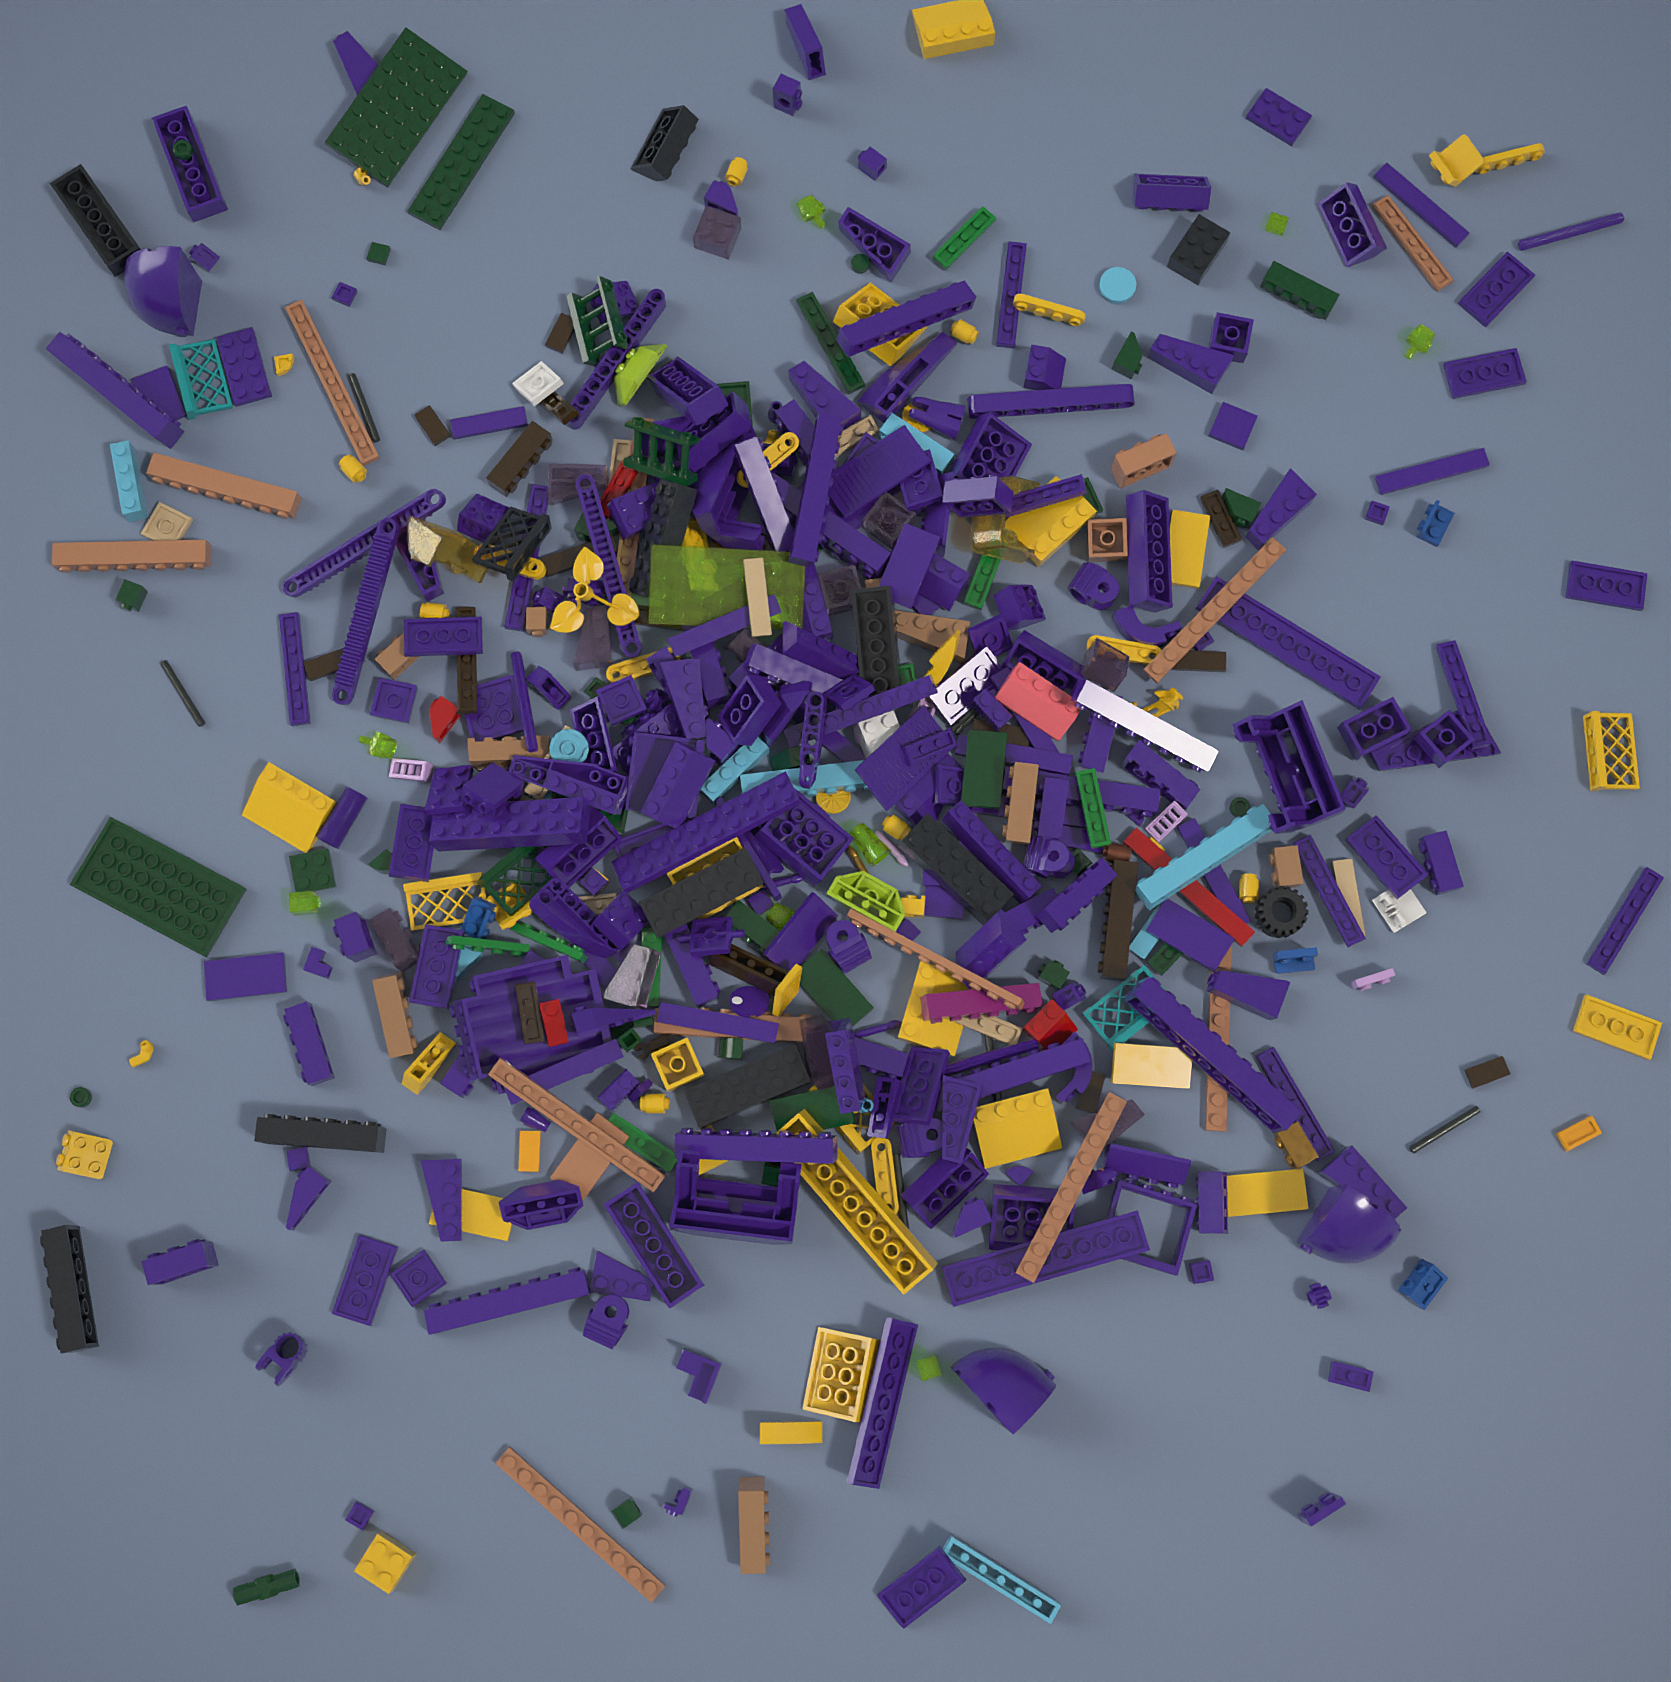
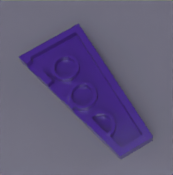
M944 1075L942 1159L962 1165L982 1085Z

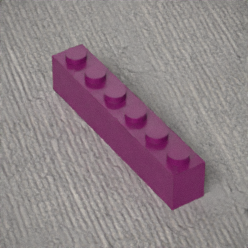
M1039 983L1001 987L1023 999L1025 1004L1021 1010L1018 1008L1014 1010L1004 1005V1001L999 998L997 1001L991 999L986 995L987 992L982 989L980 991L964 990L926 994L920 997L923 1020L936 1024L942 1023V1019H949L950 1022L962 1020L961 1017H968L969 1020L981 1018L980 1015L986 1014L988 1018L998 1017L999 1013H1006V1016L1017 1015L1018 1011H1025V1014L1037 1012L1036 1009L1043 1006Z

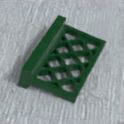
M537 846L516 847L477 881L478 885L481 888L484 887L509 916L552 879L551 877L548 878L545 870L535 869V858L537 857L535 851ZM523 858L532 859V867H521V860ZM507 871H518L517 880L507 879ZM521 871L531 872V882L520 881ZM535 872L545 873V881L543 883L534 882ZM494 882H502L503 892H495L490 885ZM506 883L517 884V894L506 893ZM520 884L531 885L530 894H520ZM506 896L516 897V905L512 909L505 903Z

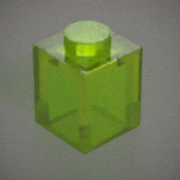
M315 892L289 893V912L296 916L318 913L320 897Z
M935 1354L915 1360L922 1382L942 1375Z

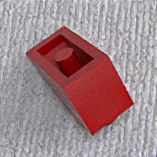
M443 696L435 699L429 710L433 737L439 744L461 716L458 715L457 706Z
M559 999L540 1003V1014L549 1048L569 1043Z

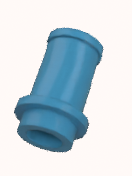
M864 1098L863 1104L866 1103V1108L864 1109L862 1105L861 1111L858 1112L867 1113L873 1109V1102L868 1098Z

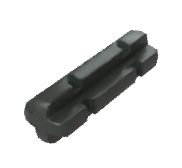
M972 707L971 710H968L951 726L952 732L959 735L963 728H966L979 715V712H976Z

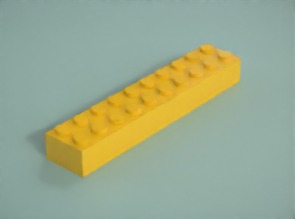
M806 1109L799 1112L779 1130L791 1131V1134L810 1131L811 1135H819V1132H825ZM838 1147V1160L833 1164L799 1163L802 1164L801 1176L903 1295L934 1270L938 1264Z

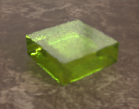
M1271 212L1265 231L1283 236L1289 217Z

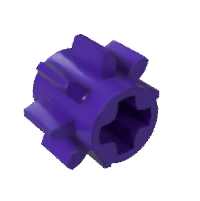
M656 688L654 691L651 689L646 694L648 698L645 700V705L650 711L658 713L667 706L666 703L669 701L668 695L661 689L658 690Z
M1320 1283L1310 1285L1311 1291L1306 1292L1310 1305L1312 1307L1317 1305L1318 1309L1329 1306L1327 1301L1332 1300L1328 1287L1326 1285L1321 1286Z

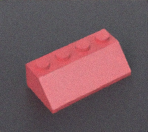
M1021 662L1012 668L995 696L1002 705L1056 741L1062 738L1080 712V709L1075 707L1076 703L1071 701L1072 697Z

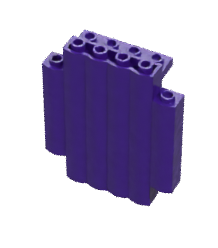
M568 955L472 976L473 980L469 981L471 992H476V996L453 1001V1005L450 1006L452 1018L456 1017L458 1025L454 1026L456 1037H461L462 1045H459L460 1056L466 1059V1065H463L465 1077L469 1076L470 1080L489 1076V1072L500 1057L529 1076L611 1041L609 1027L603 1031L577 1037L571 1013L575 1012L574 1008L586 1005V1008H604L596 969L572 974ZM535 981L539 1004L559 999L569 1043L549 1048L542 1022L545 1041L524 1044L515 984ZM491 1079L493 1091H498V1094L506 1093L502 1084L495 1079Z

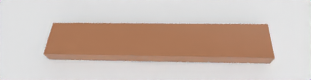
M1389 195L1373 204L1372 208L1437 292L1454 281Z

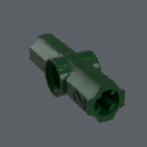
M295 1568L275 1575L269 1574L257 1578L253 1582L238 1585L233 1588L234 1601L238 1606L258 1599L259 1601L278 1595L280 1592L295 1589L300 1586L299 1574Z

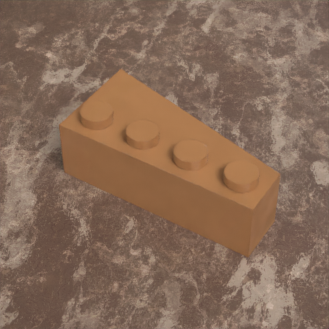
M895 610L897 638L911 644H917L928 651L935 652L959 629L961 631L960 640L953 660L960 664L964 663L968 639L967 629H969L970 621Z
M549 735L536 736L538 750L529 753L526 748L525 736H522L521 740H517L516 737H504L502 741L488 737L484 738L482 742H475V738H467L469 762L478 772H481L493 762L507 770L514 755L545 758L550 750L551 739Z
M1015 762L1014 767L1010 766L1009 778H1012V786H1008L1007 798H1010L1009 806L1006 805L1004 817L1008 818L1007 825H1003L1002 836L1005 837L1004 843L1028 846L1030 843L1039 764Z
M402 971L378 976L372 982L389 1058L412 1054L416 1051L418 1042L416 1036H413L412 1028H414L412 1017L409 1015V1001L406 997Z
M740 1477L738 1490L741 1574L766 1573V1566H770V1552L766 1553V1545H770L769 1532H766L765 1526L769 1525V1511H765V1504H768V1491H765V1477Z

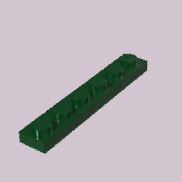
M813 291L796 299L798 307L848 395L865 387V382L852 359L846 355L837 342L838 335Z

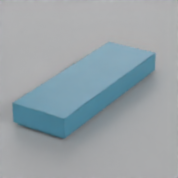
M1162 903L1157 905L1129 946V951L1142 960L1146 958L1158 941L1156 937L1147 933L1146 929Z

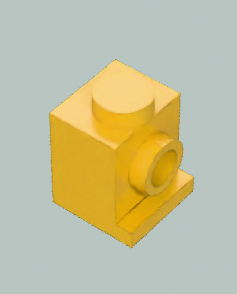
M906 895L905 898H901L905 917L923 918L925 896L921 895V899H917V896Z

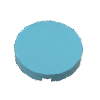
M1114 267L1103 273L1100 278L1099 290L1107 301L1121 304L1127 302L1134 295L1137 283L1131 271L1122 267Z
M564 729L556 733L551 739L549 746L550 755L554 760L583 763L589 751L585 736L573 729Z

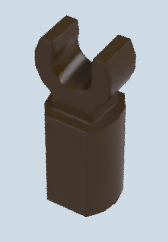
M665 1034L649 1041L646 1045L638 1044L634 1048L636 1052L644 1050V1053L638 1056L639 1060L642 1061L647 1059L649 1054L669 1046L670 1042Z

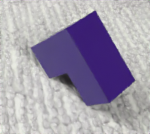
M311 947L303 970L329 979L333 967L322 963L326 954L325 951Z

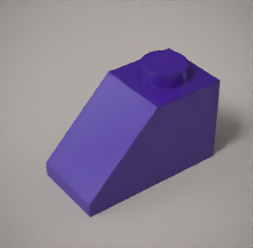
M714 180L704 196L705 207L737 222L739 220L738 209L731 188L725 182Z
M540 665L526 678L534 689L557 710L572 697L552 674Z

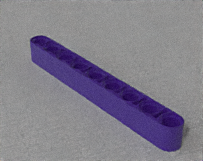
M653 289L648 293L624 327L627 342L630 343L628 348L610 347L571 402V405L579 413L576 420H571L567 423L571 429L576 430L583 426L614 382L613 378L617 374L615 372L616 368L621 363L624 364L629 350L640 345L664 311L666 300L665 294L661 289ZM655 299H661L659 302H654ZM645 313H650V314H651V315L648 316V317H644V316H643ZM634 328H640L639 331H633ZM614 357H619V358H620V359L617 360V361H613V360H612ZM603 372H610L606 376L601 375ZM594 386H598V387H599L598 390H595V391L591 390V388L594 387ZM583 401L589 402L587 405H580Z
M1131 384L977 394L967 398L968 413L972 419H977L979 415L989 412L996 417L1121 409L1135 405L1133 385Z

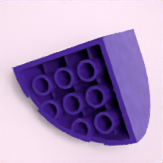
M160 246L157 247V250L153 251L145 248L130 255L125 265V287L129 301L138 316L146 324L161 332L175 334L179 337L194 336L202 280L182 248Z
M1349 1184L1329 1187L1298 1238L1297 1243L1301 1245L1300 1249L1308 1254L1314 1253L1328 1261L1344 1264L1358 1263L1383 1253L1394 1243L1402 1229L1399 1228L1400 1225L1380 1206L1373 1203L1370 1205L1368 1197Z
M985 1348L971 1352L960 1358L950 1367L1013 1435L1034 1415L1056 1388V1384L1053 1382L1055 1377L1047 1368L1043 1371L1028 1357L1004 1348Z

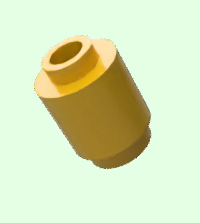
M735 157L731 161L725 175L729 185L736 187L742 184L748 170L746 160Z
M962 319L959 321L955 320L950 329L952 331L951 336L965 344L969 343L972 345L979 334L976 327Z
M346 455L340 460V469L353 483L362 482L366 478L367 469L354 456Z
M422 603L420 618H449L450 610L447 609L446 604Z
M894 814L891 817L888 815L882 823L884 826L883 831L896 840L900 839L902 841L912 830L908 827L909 824Z
M1242 874L1241 879H1239V899L1243 900V903L1251 904L1259 899V880L1256 874Z
M652 1093L640 1097L641 1112L646 1114H665L666 1109H670V1098L666 1097L665 1093Z

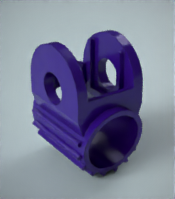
M1084 562L1067 589L1080 603L1096 610H1106L1113 605L1119 592V584L1116 578L1103 567L1094 563Z
M1044 836L1030 837L1023 866L1029 873L1041 878H1064L1073 871L1075 858L1062 842L1054 838Z
M839 920L831 924L827 931V945L830 949L828 954L844 974L872 959L863 933L859 934L854 924L846 920ZM839 935H846L848 939L841 942L837 937Z
M932 1118L930 1125L902 1123L896 1126L903 1158L930 1157V1153L942 1148L943 1122L938 1119ZM929 1130L936 1133V1139L933 1141L926 1137V1132Z
M616 1295L602 1297L595 1305V1308H591L589 1311L583 1336L613 1350L628 1327L626 1322L630 1310L626 1300ZM610 1306H614L617 1309V1314L613 1318L607 1314Z
M289 1332V1334L283 1333V1335L278 1336L277 1340H274V1345L267 1349L255 1366L260 1371L262 1369L265 1370L272 1360L282 1369L274 1378V1384L277 1386L286 1381L296 1369L298 1363L302 1362V1359L306 1357V1352H308L306 1350L308 1345L304 1343L305 1340L296 1333ZM290 1339H297L299 1343L297 1354L292 1358L284 1359L282 1355L284 1343Z

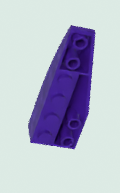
M940 333L883 372L857 402L885 423L892 413L896 415L953 350L957 342L946 333Z
M514 755L508 770L509 773L517 778L569 798L584 797L588 805L611 814H621L627 797L626 776L591 763Z

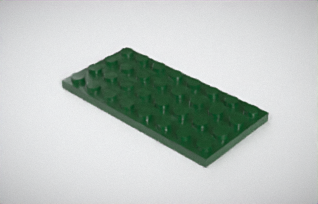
M405 27L328 136L325 145L388 188L459 87L468 71Z
M112 817L107 821L69 884L206 958L247 890L241 885Z

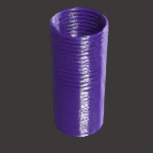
M346 787L317 838L339 849L348 834L347 832L353 826L368 800L367 797L350 787Z

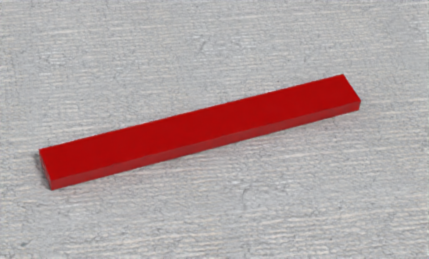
M1137 827L1123 841L1127 847L1132 848V851L1154 871L1159 867L1165 868L1172 860L1169 855ZM1197 880L1179 891L1181 895L1223 932L1235 938L1234 941L1240 947L1255 933L1252 928Z

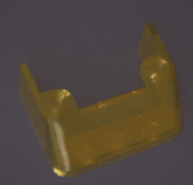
M1015 476L999 478L1014 492L1013 496L1040 486L1039 482ZM1006 514L972 517L970 546L974 552L1017 563H1023L1035 554V550L1018 546L1016 533L1005 528Z
M410 515L407 521L408 552L411 554L410 557L412 559L423 562L431 567L434 560L447 564L455 574L461 575L464 573L478 583H482L489 568L475 564L472 561V558L480 549L479 545L457 531ZM490 553L481 557L483 560L492 558Z

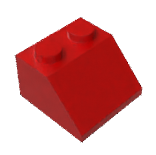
M1051 999L1022 1030L1031 1039H1036L1038 1046L1045 1051L1048 1050L1047 1046L1059 1042V1045H1062L1078 1028L1067 1013Z

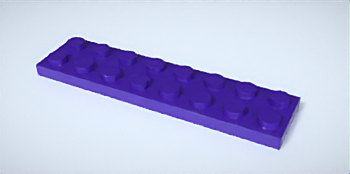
M886 1317L847 1483L851 1485L880 1488L918 1324Z

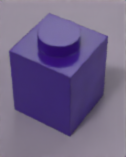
M871 146L866 151L863 150L858 156V169L874 181L887 168V158Z

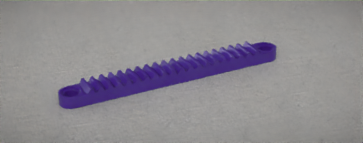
M582 474L576 480V488L594 552L604 564L602 580L608 601L612 603V599L616 594L627 595L595 481L590 475ZM583 480L591 482L589 489L584 490L580 487ZM632 621L624 626L615 625L624 655L631 659L638 657L641 654L642 646L635 622ZM628 644H636L637 651L635 653L627 652Z
M430 489L386 517L392 518L399 523L400 530L398 536H400L402 532H407V529L420 524V521L426 520V517H431L434 512L441 509L446 503V497L443 492L437 489ZM438 494L439 501L436 504H432V496ZM380 521L288 577L283 582V592L290 597L297 598L307 591H312L320 583H325V580L331 579V576L338 575V572L344 571V568H349L351 564L357 563V560H362L364 556H368L369 551L372 549L371 544L374 542L373 536L376 534ZM391 522L385 525V532L390 533L393 530ZM295 582L297 589L291 593L289 586Z
M383 518L378 524L376 534L373 536L374 542L371 544L372 549L369 551V558H367L368 564L365 566V573H363L362 586L359 588L357 603H355L353 617L350 620L351 625L348 627L349 632L346 635L347 640H345V647L342 649L343 655L340 657L341 662L338 664L339 669L336 671L337 677L334 679L335 685L332 698L339 705L350 704L355 696L400 530L399 523L392 518ZM391 522L393 530L390 533H386L385 525ZM342 690L347 692V698L344 701H341L339 698V693Z

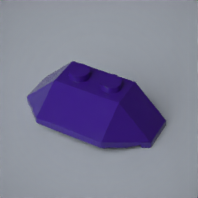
M805 681L782 685L778 691H774L782 704L762 731L764 742L769 748L806 700L807 696L812 692V682Z
M555 1180L519 1187L499 1201V1207L504 1222H510L515 1226L530 1230L567 1223L583 1207V1200L579 1186L562 1180Z

